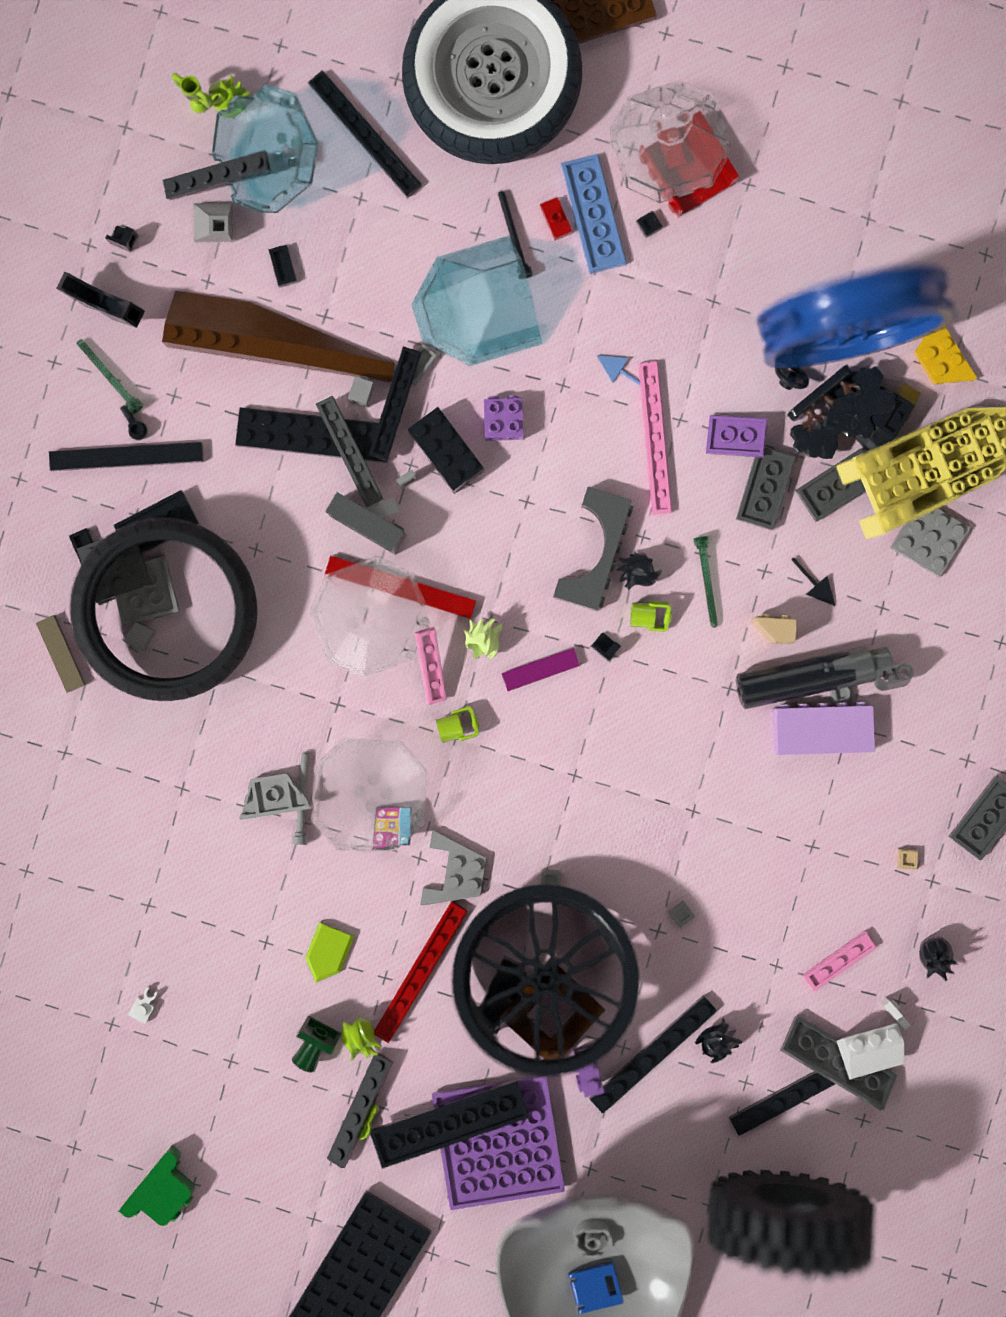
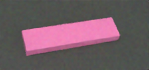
M434 627L416 631L415 636L427 703L431 705L445 701L447 697L436 630Z
M863 931L802 975L811 988L816 991L872 952L877 946L868 933Z

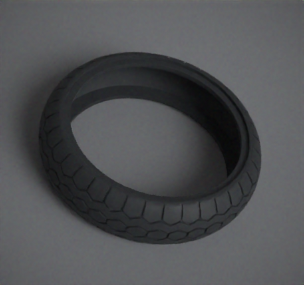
M152 518L137 521L115 530L101 540L87 555L73 583L70 597V621L80 652L92 669L107 683L122 692L138 698L152 701H177L209 691L223 682L244 659L254 637L257 623V598L247 567L236 551L225 540L207 528L189 521L173 518ZM156 540H175L191 545L208 555L223 571L229 582L235 604L232 633L220 655L209 665L197 672L175 678H159L139 673L126 666L114 656L100 634L96 619V596L101 580L108 568L119 556L142 543Z

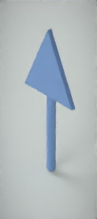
M597 355L612 382H614L620 372L640 385L638 379L622 370L628 358Z

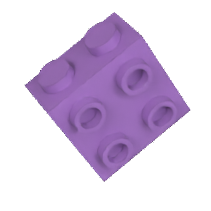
M511 395L507 396V399H499V396H489L488 399H484L485 441L523 440L522 398Z
M588 1046L574 1049V1054L584 1050ZM597 1062L575 1072H579V1075H576L579 1091H584L585 1098L604 1093Z

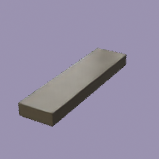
M52 615L37 622L36 625L66 693L85 686V681L56 616Z

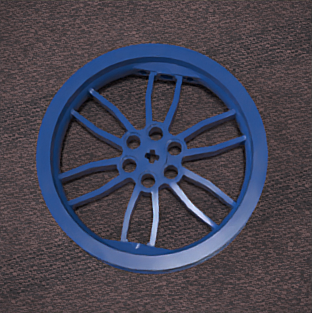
M910 265L881 269L818 285L773 304L761 312L756 319L759 335L762 336L763 342L766 343L762 350L765 364L774 368H799L828 364L887 350L938 331L950 324L957 316L953 300L943 295L950 287L948 271L943 267L935 265Z

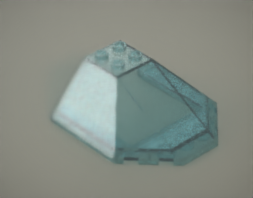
M510 236L436 257L411 304L423 342L438 348L440 351L462 361L468 366L542 345L532 294L521 258Z

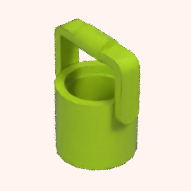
M632 602L630 627L646 628L649 631L665 632L668 630L672 619L669 602ZM656 607L666 608L663 621L664 626L655 625Z
M471 707L454 710L451 712L452 715L436 719L442 743L455 739L464 741L479 735V721ZM469 711V718L475 733L465 736L459 713Z

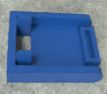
M613 1261L568 1273L570 1279L577 1278L571 1280L570 1283L576 1305L581 1306L578 1308L579 1314L624 1303ZM612 1275L616 1290L611 1291L609 1294L605 1276Z

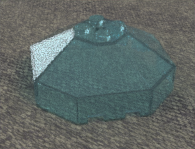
M265 84L252 97L235 96L229 102L230 106L226 110H221L217 113L212 156L215 161L222 163L262 150L267 151L271 168L270 172L226 185H230L234 193L231 195L234 203L261 213H278L312 185L319 143L296 93ZM284 147L289 149V153L284 151Z

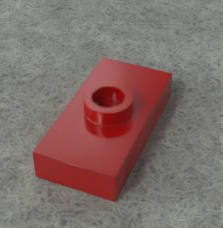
M558 197L540 204L541 211L554 241L572 234V229Z

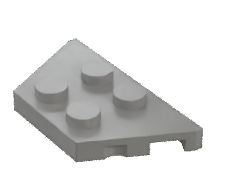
M290 773L250 779L248 793L244 799L245 805L239 818L243 820L311 809L312 805Z

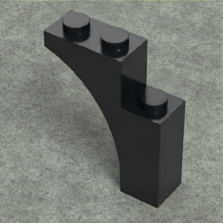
M65 271L56 287L57 290L83 306L99 311L114 321L135 328L138 327L145 313V310L131 301L100 290Z

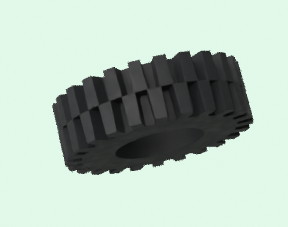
M746 1170L743 1171V1175L732 1172L728 1173V1177L720 1176L717 1181L712 1182L710 1188L708 1242L710 1245H713V1249L717 1253L724 1252L726 1259L730 1261L740 1259L739 1265L747 1268L757 1264L759 1265V1271L769 1273L776 1269L781 1270V1276L791 1277V1273L796 1272L800 1273L803 1279H814V1273H818L824 1279H834L835 1273L842 1277L852 1276V1271L856 1273L864 1272V1267L869 1268L871 1261H873L875 1204L870 1202V1197L860 1195L861 1191L855 1188L846 1189V1184L840 1182L829 1184V1179L823 1177L813 1180L810 1179V1174L800 1173L797 1177L791 1176L789 1171H780V1175L773 1174L770 1170H761L760 1174Z

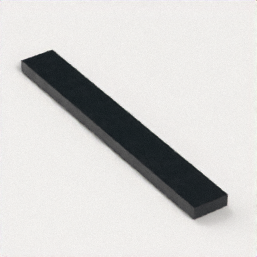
M323 70L308 82L314 92L406 198L421 187V183Z
M202 442L49 451L50 471L204 462Z

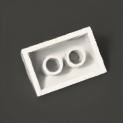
M897 1023L837 1040L849 1079L904 1064V1041Z

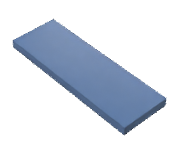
M594 154L561 163L589 274L626 265L627 262L599 155Z

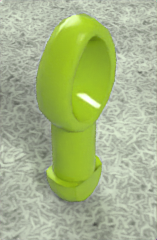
M374 1104L359 1136V1140H364L370 1135L372 1122L379 1111L377 1104Z

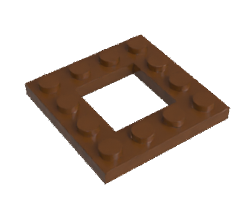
M551 958L544 965H548ZM558 966V973L561 975L566 974V972L560 966ZM542 976L543 980H541V983L549 985L551 983L549 980L552 979L551 976ZM571 977V982L574 983V984L579 985V984ZM565 983L561 984L558 988L559 993L566 995L569 992V986ZM527 985L524 992L527 996H532L535 993V988L533 985ZM574 990L571 999L587 1013L599 1018L606 1011L590 994ZM519 993L498 1014L501 1020L508 1016L523 1000ZM531 1001L506 1024L535 1050V1023L527 1014L537 1003ZM578 1011L562 1026L564 1055L595 1023ZM540 1028V1056L543 1059H557L559 1057L558 1034L556 1033L550 1038Z

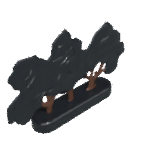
M848 365L843 366L791 409L787 416L792 421H797L803 415L808 414L806 425L799 424L791 428L790 436L794 440L792 449L797 453L804 452L807 457L832 459L838 448L837 435L844 432L846 437L860 435L861 438L870 439L874 429V425L870 420L871 415H884L896 406L895 393L886 389H880L884 375L876 366L872 368L861 367L857 372V378L854 383L845 382L852 375L853 371ZM838 386H843L844 395L831 399L829 394ZM855 387L857 391L853 392L850 388ZM825 399L830 404L829 411L822 415L816 414L813 407ZM818 417H822L823 420L819 421ZM813 418L817 422V429L814 431L811 428V423L814 422ZM806 426L809 427L808 432H806L804 429Z

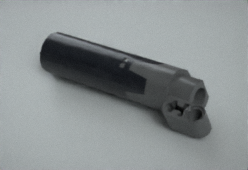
M866 646L738 673L736 676V687L742 707L749 709L874 682L876 688L881 691L905 687L910 683L914 670L908 664L893 666L891 654L887 647L869 650ZM899 673H905L908 677L903 678Z

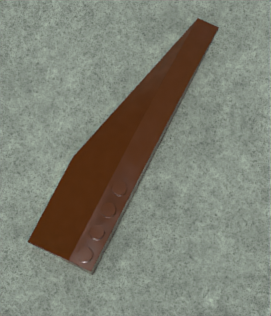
M175 290L164 325L162 343L169 348L353 377L365 376L372 380L392 383L393 362L251 302Z

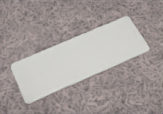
M394 498L365 507V509L381 518L399 511Z

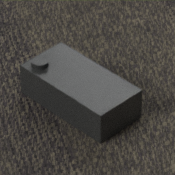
M336 492L325 511L331 518L394 555L407 536L404 528L387 522Z

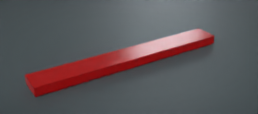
M330 556L325 571L326 575L471 619L476 600Z
M454 901L450 902L374 1029L375 1036L387 1043L391 1041L468 912L466 908Z

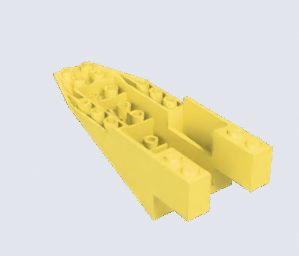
M1006 407L963 409L837 465L836 467L843 484L861 478L875 511L874 514L859 520L866 539L885 534L996 480L1006 469Z

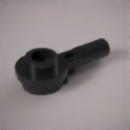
M127 405L122 406L120 410L129 423L128 432L130 437L134 440L144 439L148 433L147 426L134 418Z

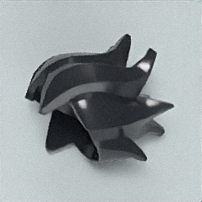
M634 551V554H630L629 558L619 557V560L624 565L619 567L617 571H625L619 581L621 583L627 580L625 587L628 590L635 585L652 586L662 570L654 571L653 559L648 558L644 552L636 553Z
M934 936L921 942L919 957L922 965L928 971L927 978L937 973L947 981L946 973L955 974L950 968L951 964L958 965L953 960L954 954L950 943L942 936Z
M722 1018L719 1025L706 1028L695 1041L696 1045L702 1043L703 1055L714 1058L710 1061L712 1064L723 1060L727 1055H731V1049L738 1048L739 1045L737 1044L743 1043L740 1039L733 1038L736 1030L728 1032L729 1024L725 1023L724 1018Z

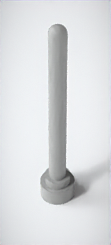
M307 752L301 754L299 788L305 796L307 793L309 754ZM305 810L297 812V828L294 836H292V844L307 845L308 837L304 833Z

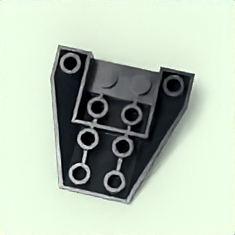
M852 370V375L845 382L854 383L858 371ZM883 378L880 389H886L895 393L896 406L884 415H871L870 420L874 425V429L870 439L861 438L860 435L854 438L867 451L894 440L914 409L920 392L904 382ZM838 386L829 394L831 399L844 395L843 386ZM855 387L850 388L853 392L857 391Z

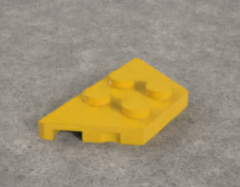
M946 327L924 336L914 351L915 356L933 385L964 381L973 382L977 379Z

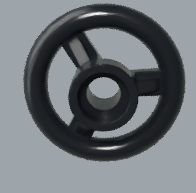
M800 367L789 369L775 368V373L780 379L779 383L783 388L792 390L793 388L805 389L808 387L809 378ZM799 379L804 381L803 383H796Z

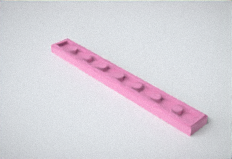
M658 361L638 363L652 515L672 513Z

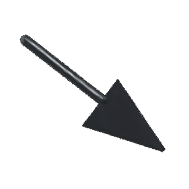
M792 558V562L814 585L805 595L835 606L828 576L817 584L799 562Z

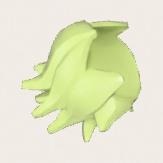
M480 618L477 624L470 620L471 627L469 632L464 630L466 634V647L473 650L474 659L483 654L492 659L499 651V632L503 625L500 624L492 628V623L495 621L494 618H491L485 624H483L482 618Z

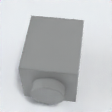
M360 376V378L354 377L348 396L349 402L368 408L375 387L370 378Z
M134 622L124 642L129 644V649L137 653L139 650L145 651L156 631L140 622Z

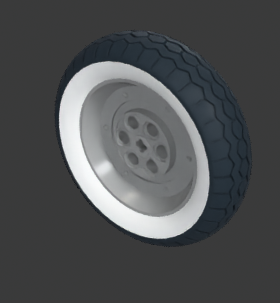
M434 0L417 19L406 42L402 61L404 94L410 112L418 126L431 141L449 154L480 164H503L517 161L536 153L549 144L570 119L577 104L582 83V58L578 40L566 16L551 0ZM486 51L493 52V54L490 56H487L484 53ZM505 57L511 58L509 62H504L502 59ZM472 63H477V64H478V67H476V68H471V67H469V66H470ZM513 76L515 79L507 81L506 77ZM475 82L482 83L480 87L473 86ZM497 88L500 92L493 94L491 90Z

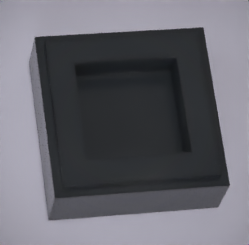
M654 211L636 220L645 238L663 227Z

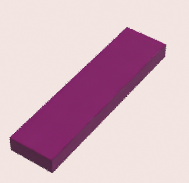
M572 648L501 674L507 691L580 665L575 650Z

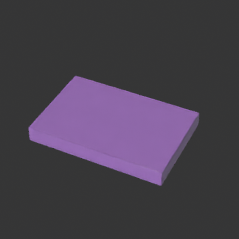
M710 415L706 454L764 458L768 418Z

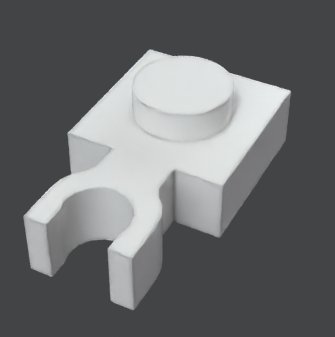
M149 986L144 991V998L139 996L128 1014L144 1024L147 1023L156 1006L151 1001L159 994V991H156L154 996H150L148 991L151 987Z
M884 997L880 1001V1004L904 1030L911 1026L898 1011L901 1008L893 999L889 1001Z

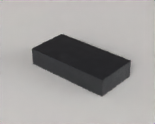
M287 244L268 249L279 288L297 283Z

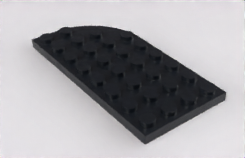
M365 1190L289 1317H380L430 1236L431 1230Z

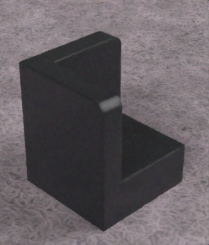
M116 226L112 236L106 235L105 239L110 244L131 252L138 234L134 229L127 226L125 229Z
M601 633L590 647L606 661H609L621 646L616 641L614 642L605 633Z

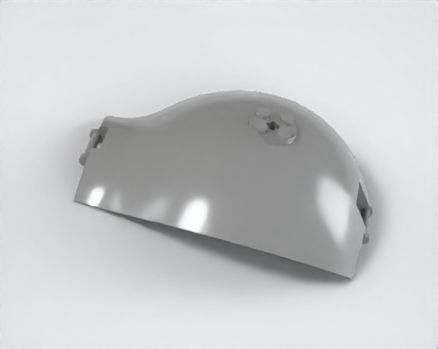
M612 1195L580 1196L561 1200L537 1209L508 1228L498 1244L496 1272L499 1291L507 1317H679L685 1302L694 1258L693 1237L689 1226L684 1220L655 1205L627 1197ZM613 1261L624 1303L579 1314L578 1308L581 1306L576 1305L570 1283L571 1280L577 1278L570 1279L568 1273ZM612 1275L605 1276L609 1294L611 1291L616 1290Z

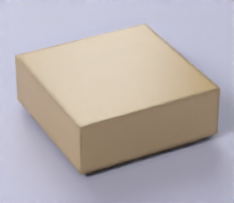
M898 849L897 868L918 870L919 850Z

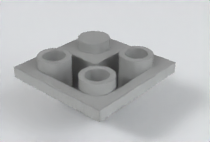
M194 203V242H233L232 203Z

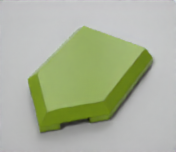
M319 922L305 957L315 983L341 972L354 940V935Z

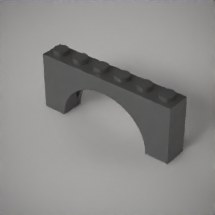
M587 487L581 507L590 511L601 524L604 533L603 553L596 567L588 574L570 580L559 578L553 598L593 611H597L598 607H603L605 597H602L604 589L608 590L611 579L608 578L610 571H614L617 562L613 559L615 553L619 554L622 542H619L621 535H625L628 527L625 521L627 516L631 517L634 507L631 506L632 500Z

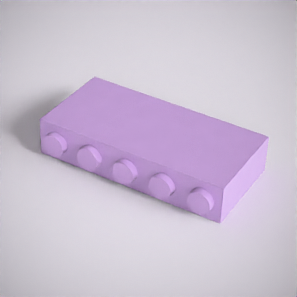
M855 702V706H848V703H836V707H829V703H817V707H810L809 704H798V708H790V704H781L779 708H773L776 755L875 752L873 706H867V702Z

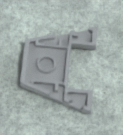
M432 830L430 848L449 851L443 890L423 887L420 905L480 896L486 857Z

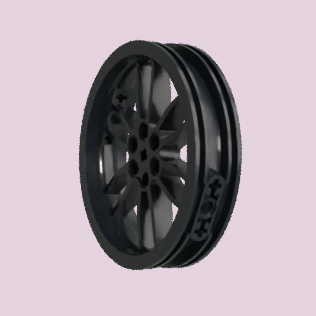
M532 885L510 891L498 897L484 907L471 921L459 942L454 957L452 992L462 1025L473 1042L487 1056L500 1065L519 1073L532 1076H560L579 1071L595 1063L606 1055L621 1039L631 1022L636 1008L639 993V969L636 954L628 934L618 919L604 905L589 895L572 888L558 885ZM536 903H552L553 930L549 949L541 950L538 942L534 905ZM558 904L582 911L590 916L599 928L580 940L562 958L555 956L558 935ZM527 905L529 906L530 933L535 951V957L532 959H527L510 944L488 932L500 918L513 910ZM602 935L610 947L608 948L609 951L592 961L573 967L569 961L571 957L584 944L596 936ZM488 937L510 950L522 961L518 969L498 965L477 954L476 950L482 938ZM613 953H615L621 963L623 990L620 1002L596 990L571 982L573 974L595 966ZM544 954H548L551 958L548 965L540 963V958ZM477 958L498 970L520 976L521 984L495 995L478 1006L472 996L470 984L473 959ZM562 963L568 966V972L564 975L559 974L557 971L558 966ZM527 965L534 967V973L531 976L524 974V968ZM543 975L551 976L552 979L549 980L551 982L549 985L541 983ZM565 983L569 986V992L566 995H561L558 988L561 984ZM527 985H533L535 988V993L532 996H527L524 992ZM574 990L595 995L617 1006L618 1010L611 1024H607L587 1013L571 999ZM519 993L523 998L519 1005L508 1016L496 1024L490 1025L483 1013L484 1009L502 998ZM546 994L551 995L553 999L549 1006H545L542 1003V997ZM561 1000L566 1001L583 1016L606 1029L593 1044L578 1053L566 1057L563 1050V1029L557 1003ZM531 1001L537 1003L534 1027V1058L521 1055L505 1047L494 1033L496 1029L512 1020ZM543 1010H552L558 1034L559 1057L557 1059H541L540 1026Z

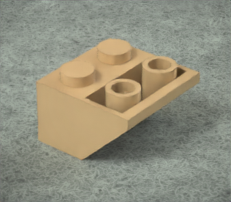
M770 614L756 615V618L751 619V624L768 643L792 644L796 642L797 620L791 619V616L779 615L776 618H772Z

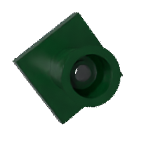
M308 1015L296 1036L304 1042L292 1057L293 1064L303 1071L315 1072L322 1052L324 1051L331 1055L341 1033Z

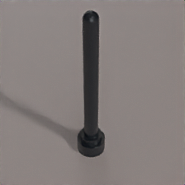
M501 190L498 192V197L519 265L516 272L518 279L524 280L533 276L531 266L525 262L506 194Z

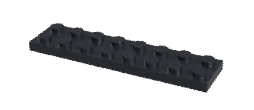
M239 407L235 445L238 447L342 458L322 416ZM345 419L364 460L387 463V461L369 456L379 423Z
M514 1079L370 1129V1135L381 1167L384 1169L530 1117L518 1081Z

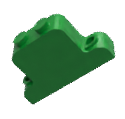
M171 1145L118 1210L119 1213L126 1218H131L134 1215L137 1216L140 1211H143L160 1226H165L170 1221L175 1222L182 1213L179 1211L183 1205L187 1207L194 1197L191 1194L195 1188L194 1183L176 1168L181 1162L179 1160L181 1156L180 1151Z

